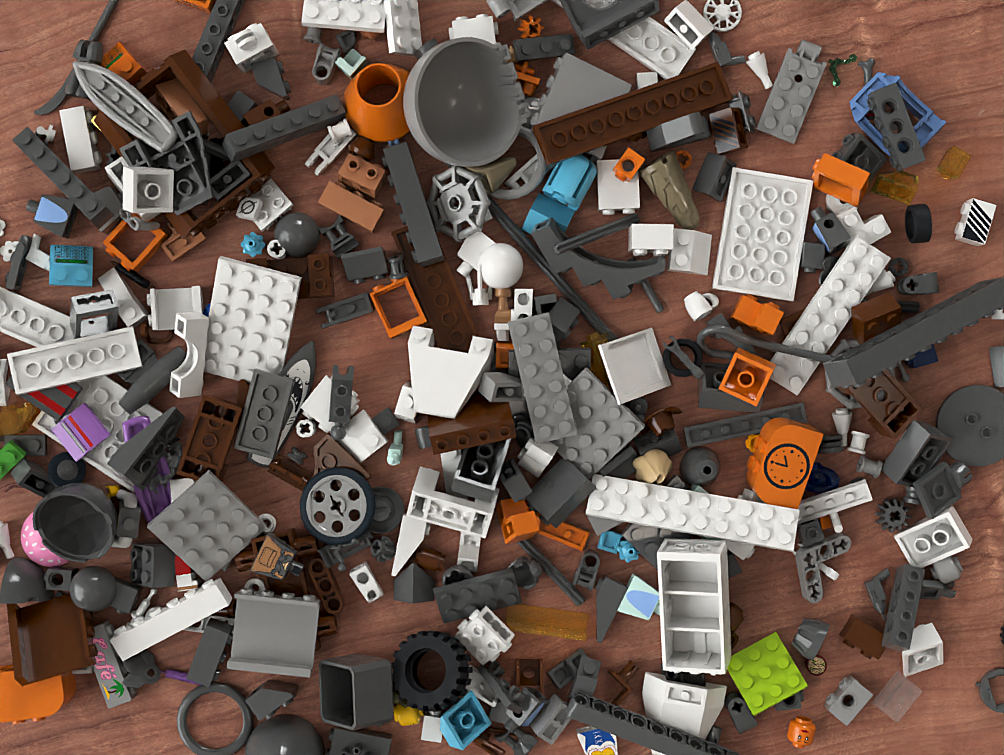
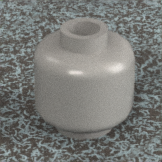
M952 555L933 563L934 568L930 569L934 579H940L943 584L959 579L961 572H963L957 556L953 557Z

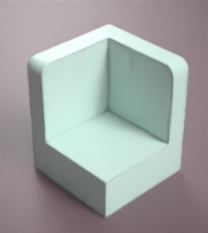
M351 49L344 58L339 57L335 64L344 74L352 79L365 67L368 60L355 49Z

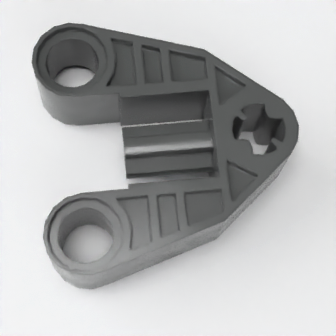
M700 112L688 114L646 131L651 152L670 149L711 137L706 116L701 117Z

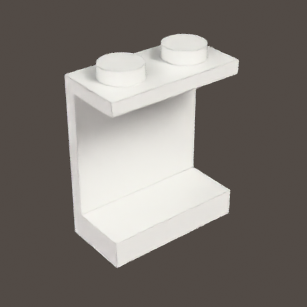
M202 287L150 289V294H147V304L151 306V314H148L149 326H152V329L155 331L175 330L176 313L200 312L203 314Z

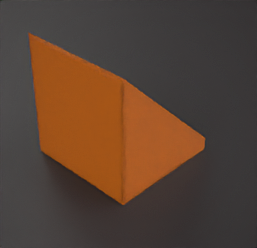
M830 515L817 518L822 530L831 527Z

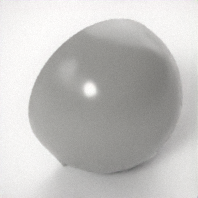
M461 37L432 47L416 62L405 84L403 109L406 123L412 136L428 154L447 164L473 167L485 165L498 159L513 144L521 125L527 122L526 118L531 116L527 102L520 103V100L524 99L525 96L520 82H516L518 76L513 62H506V60L511 59L507 44L501 45L500 42L492 44L479 38Z

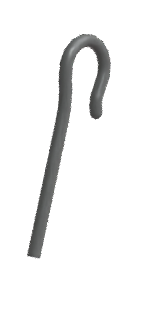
M712 325L702 329L697 335L696 344L705 355L732 360L735 353L708 347L704 342L708 335L722 333L752 346L824 363L835 358L826 354L754 338L725 325Z

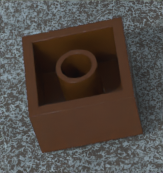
M889 292L851 307L852 336L859 345L901 323V306Z

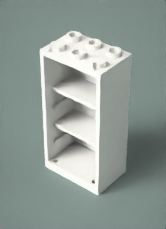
M665 538L657 551L663 670L673 671L674 673L681 671L690 672L691 674L710 673L714 676L716 674H725L732 657L727 540Z

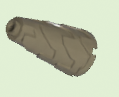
M674 150L651 161L648 167L645 165L638 170L641 178L644 179L653 194L657 195L665 209L669 210L679 226L688 230H693L699 226L700 214L691 197L692 193L684 178L685 174Z

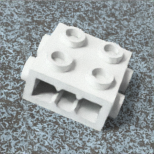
M480 14L476 18L468 19L466 16L458 17L455 21H452V27L449 28L450 40L461 37H474L495 44V35L499 34L498 23L493 22V16H488V14Z
M329 375L322 379L300 407L304 410L302 414L311 421L313 418L320 423L318 427L326 433L335 425V422H329L332 380ZM353 390L351 416L358 410L359 406L357 404L360 401L356 398L358 394Z
M485 606L480 611L476 609L469 616V621L464 619L458 625L459 631L454 636L484 665L489 660L491 662L495 661L500 655L499 652L505 653L511 647L512 643L510 641L515 634Z

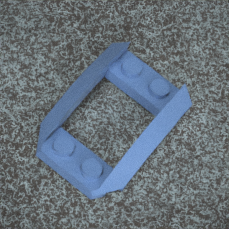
M877 72L849 102L854 121L880 149L890 156L888 149L882 143L883 135L865 116L871 111L867 104V95L896 82L905 107L919 119V122L914 126V130L920 146L923 148L940 132L946 121L937 117L933 113L934 111L919 100L902 82L901 77ZM899 143L898 148L904 153L906 147L903 143Z

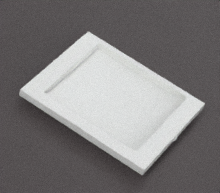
M652 328L598 345L618 405L671 385Z

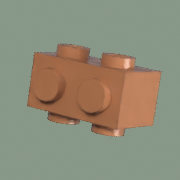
M348 154L338 172L339 182L374 199L386 180V170L376 163L371 164L359 155Z

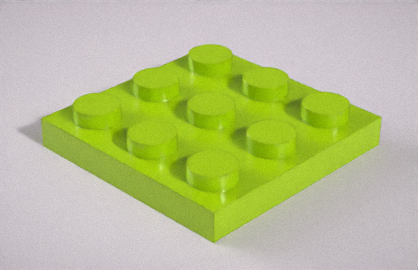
M777 632L732 655L727 668L753 716L808 688L807 683Z

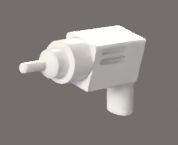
M33 233L30 250L25 259L49 271L50 255L39 250L41 237Z

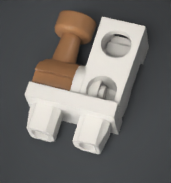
M495 289V297H499L498 311L495 314L494 330H496L498 341H509V321L532 316L533 289H514V309H508L507 297H511V289Z

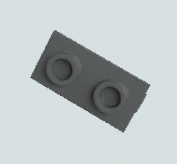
M738 92L739 97H737V94L732 95L733 100L728 102L729 107L740 108L745 134H747L746 130L755 133L756 121L749 111V107H751L749 96L743 92Z

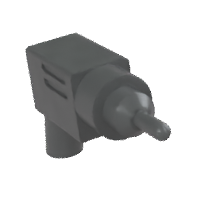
M713 31L710 33V40L708 41L711 47L710 50L715 61L719 62L720 67L746 63L743 55L731 57L726 42H722L720 36L717 37V34Z
M887 568L872 579L863 582L874 609L882 615L884 621L886 620L884 614L886 610V603L884 601L886 595L881 582L890 576Z

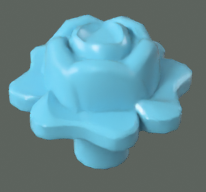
M251 232L250 236L244 235V240L240 245L243 247V253L255 257L256 254H262V249L266 244L263 242L262 236Z
M627 540L620 541V546L617 547L619 558L621 560L625 559L627 563L637 560L639 558L637 554L640 553Z

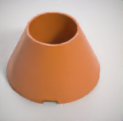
M375 63L363 68L350 80L344 92L343 107L346 111L345 117L356 133L372 141L388 142L400 139L410 131L403 109L404 88L410 74L408 70L395 64ZM389 84L398 89L395 97L386 104L372 105L364 101L367 92L374 86Z

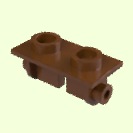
M279 454L272 460L267 471L303 491L313 475L311 472Z

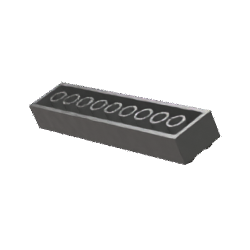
M1004 277L980 281L824 363L823 366L832 387L841 386L842 389H845L852 385L854 388L867 383L866 379L881 376L883 370H890L899 366L900 361H907L916 357L915 353L918 351H927L932 348L931 344L944 342L948 339V335L961 333L964 331L963 327L973 326L979 323L978 319L994 315V311L997 309H1004Z

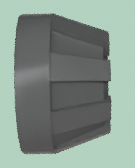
M804 618L791 644L803 657L813 661L827 635L830 624L822 620Z

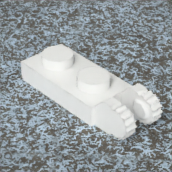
M351 129L352 137L346 136L334 144L329 133L316 147L315 152L305 162V165L307 167L312 166L319 156L324 159L315 170V174L319 176L328 165L332 164L357 134Z

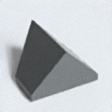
M412 563L394 579V600L412 604L434 601L433 588H435V580L415 563Z

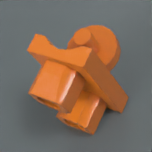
M525 61L523 66L515 64L518 76L516 82L524 84L522 88L524 96L532 97L535 89L539 87L540 79L530 76L534 75L535 70L528 68L529 61Z

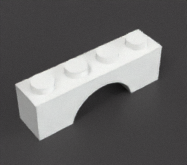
M200 312L176 313L174 333L183 338L187 343L186 358L177 369L171 372L169 391L178 398L201 396L204 385L203 372L206 365L205 352L208 345L209 318Z

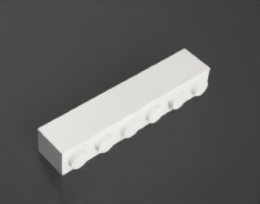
M221 578L215 581L210 579L202 584V588L198 590L193 588L184 594L185 597L179 600L174 598L166 604V607L162 609L157 607L149 612V616L145 618L140 616L131 622L132 625L128 627L123 625L116 629L110 642L122 661L229 606L233 598Z

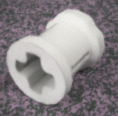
M346 119L333 127L327 126L334 144L341 138L353 136Z
M278 240L271 241L267 246L268 254L276 259H284L286 257V250L282 247V250L277 254L274 252V249H277L276 243H278V246L281 245Z
M310 419L301 420L296 425V432L303 438L313 436L317 430L316 423ZM309 424V430L311 431L304 433V427L302 425Z
M852 431L851 445L847 447V450L865 455L864 448L866 440L870 438V435Z

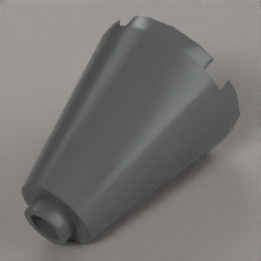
M695 447L688 450L680 462V473L690 485L709 486L716 481L720 474L721 465L718 456L712 450L705 447Z

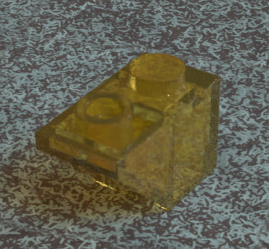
M30 402L23 403L22 408L15 409V405L2 407V411H0V436L27 432L41 410Z

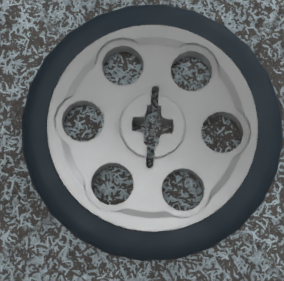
M343 467L325 469L312 477L303 489L300 498L301 519L309 533L321 542L330 545L351 543L353 539L361 537L372 523L376 505L374 493L366 479L354 470ZM338 479L341 481L342 487L339 491H334L332 489V482ZM352 489H357L360 493L359 498L355 501L349 497ZM318 491H322L325 494L324 500L320 503L315 500V494ZM335 501L342 503V505H340V511L333 509V507L335 506ZM354 509L360 512V518L357 521H353L350 518V513ZM320 511L324 512L326 516L323 523H318L315 519L316 514ZM336 521L343 523V530L339 533L333 529V524Z

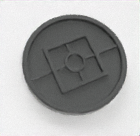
M971 385L954 391L943 401L936 416L935 428L954 438L945 451L952 459L969 466H987L1004 458V394L988 386Z

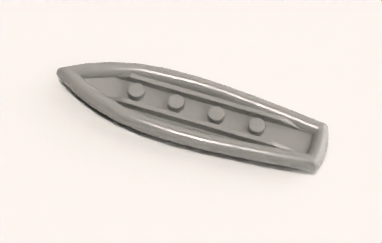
M78 61L72 63L76 77L87 96L110 119L161 153H165L174 145L179 136L176 128L133 85L118 74L102 66Z

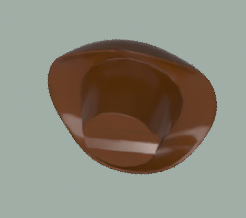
M667 406L651 413L644 419L645 427L640 431L641 435H645L650 429L657 437L664 435L666 431L675 428L672 415L683 412L678 407Z

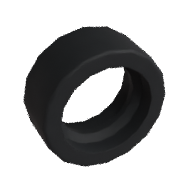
M926 204L909 205L906 209L905 230L911 244L926 243L931 239L932 217L930 209Z
M677 339L679 346H686L693 351L695 356L694 364L700 368L703 360L700 347L689 339ZM673 341L667 346L672 347ZM667 349L664 350L663 362L670 374L677 377L693 375L689 368L686 370L675 368L671 362L672 352Z

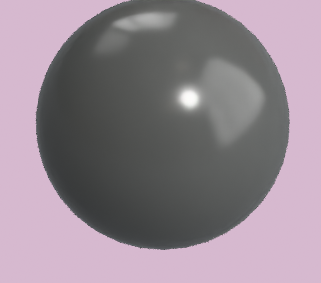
M293 212L283 216L278 221L274 230V239L278 240L281 245L278 246V243H276L279 250H282V247L286 250L285 255L292 258H303L313 253L320 241V230L312 217L304 213Z
M88 566L81 569L75 574L70 584V596L73 603L78 608L80 607L89 612H99L109 607L114 601L117 592L114 575L101 566Z

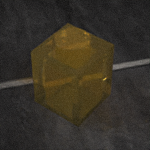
M952 146L947 149L936 170L940 172L941 177L947 180L959 178L971 155L956 146Z

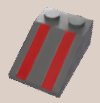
M11 375L5 384L15 392ZM75 382L19 396L60 422L83 390V387Z

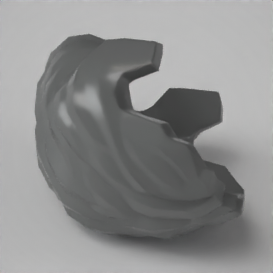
M520 556L508 566V568L513 567L517 585L526 590L534 588L539 582V576L542 574L539 563L526 556Z

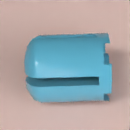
M583 155L557 163L542 190L544 191L543 194L577 211L597 174L595 164Z

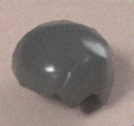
M454 565L443 573L442 585L474 578V576L466 566Z

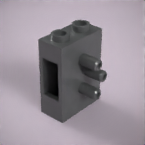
M562 457L531 489L532 493L526 498L529 501L527 506L535 513L539 512L541 514L539 518L547 526L551 524L557 528L591 494L596 486L568 459L565 460Z
M336 726L335 729L331 728L329 741H332L331 749L327 748L326 755H389L393 734L364 728L349 730Z

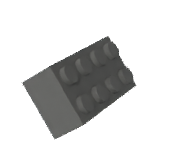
M511 439L465 448L454 476L451 491L491 503Z

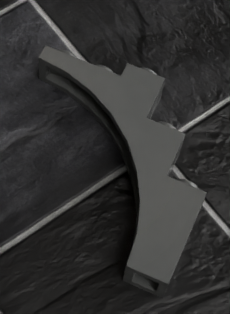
M553 217L536 224L531 232L554 274L559 272L565 273L573 267L583 287L590 284L594 286L602 280L613 300L619 297H627L630 295L634 284H639L650 276L656 277L665 270L667 261L663 255L647 260L621 261L601 257L585 250L581 246L556 255L553 245L570 238L561 230Z

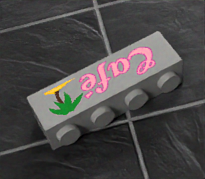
M107 620L93 626L95 630L93 644L97 647L98 656H95L96 664L92 666L108 709L133 700L137 696V688H130L122 683L129 672L124 667L122 659L110 642L114 636L115 628Z

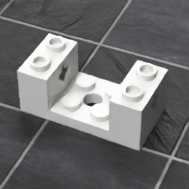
M420 467L406 516L486 538L499 489H495L491 503L476 498L472 502L464 498L435 491L440 472Z

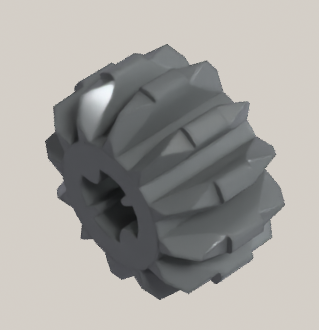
M892 498L890 501L884 499V506L877 505L881 510L874 514L880 517L876 520V523L882 524V530L888 529L890 533H894L895 529L899 532L902 531L901 525L908 526L905 519H910L911 516L905 513L910 509L909 507H903L904 501L900 500L897 502L896 498ZM891 512H894L893 514L896 515L894 519L892 516H889Z

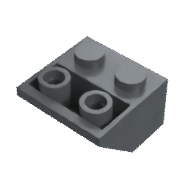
M132 543L130 552L132 559V569L130 571L131 584L149 588L175 586V553L164 543Z
M267 680L253 690L245 701L259 721L264 717L269 719L277 713L281 705L286 707L294 700L293 698L297 696L296 691L299 687L293 683Z

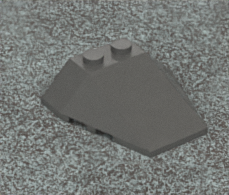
M191 111L171 120V124L176 128L179 136L174 145L165 153L157 151L140 139H136L119 148L129 167H152L174 170L173 212L176 215H180L214 197L201 129Z

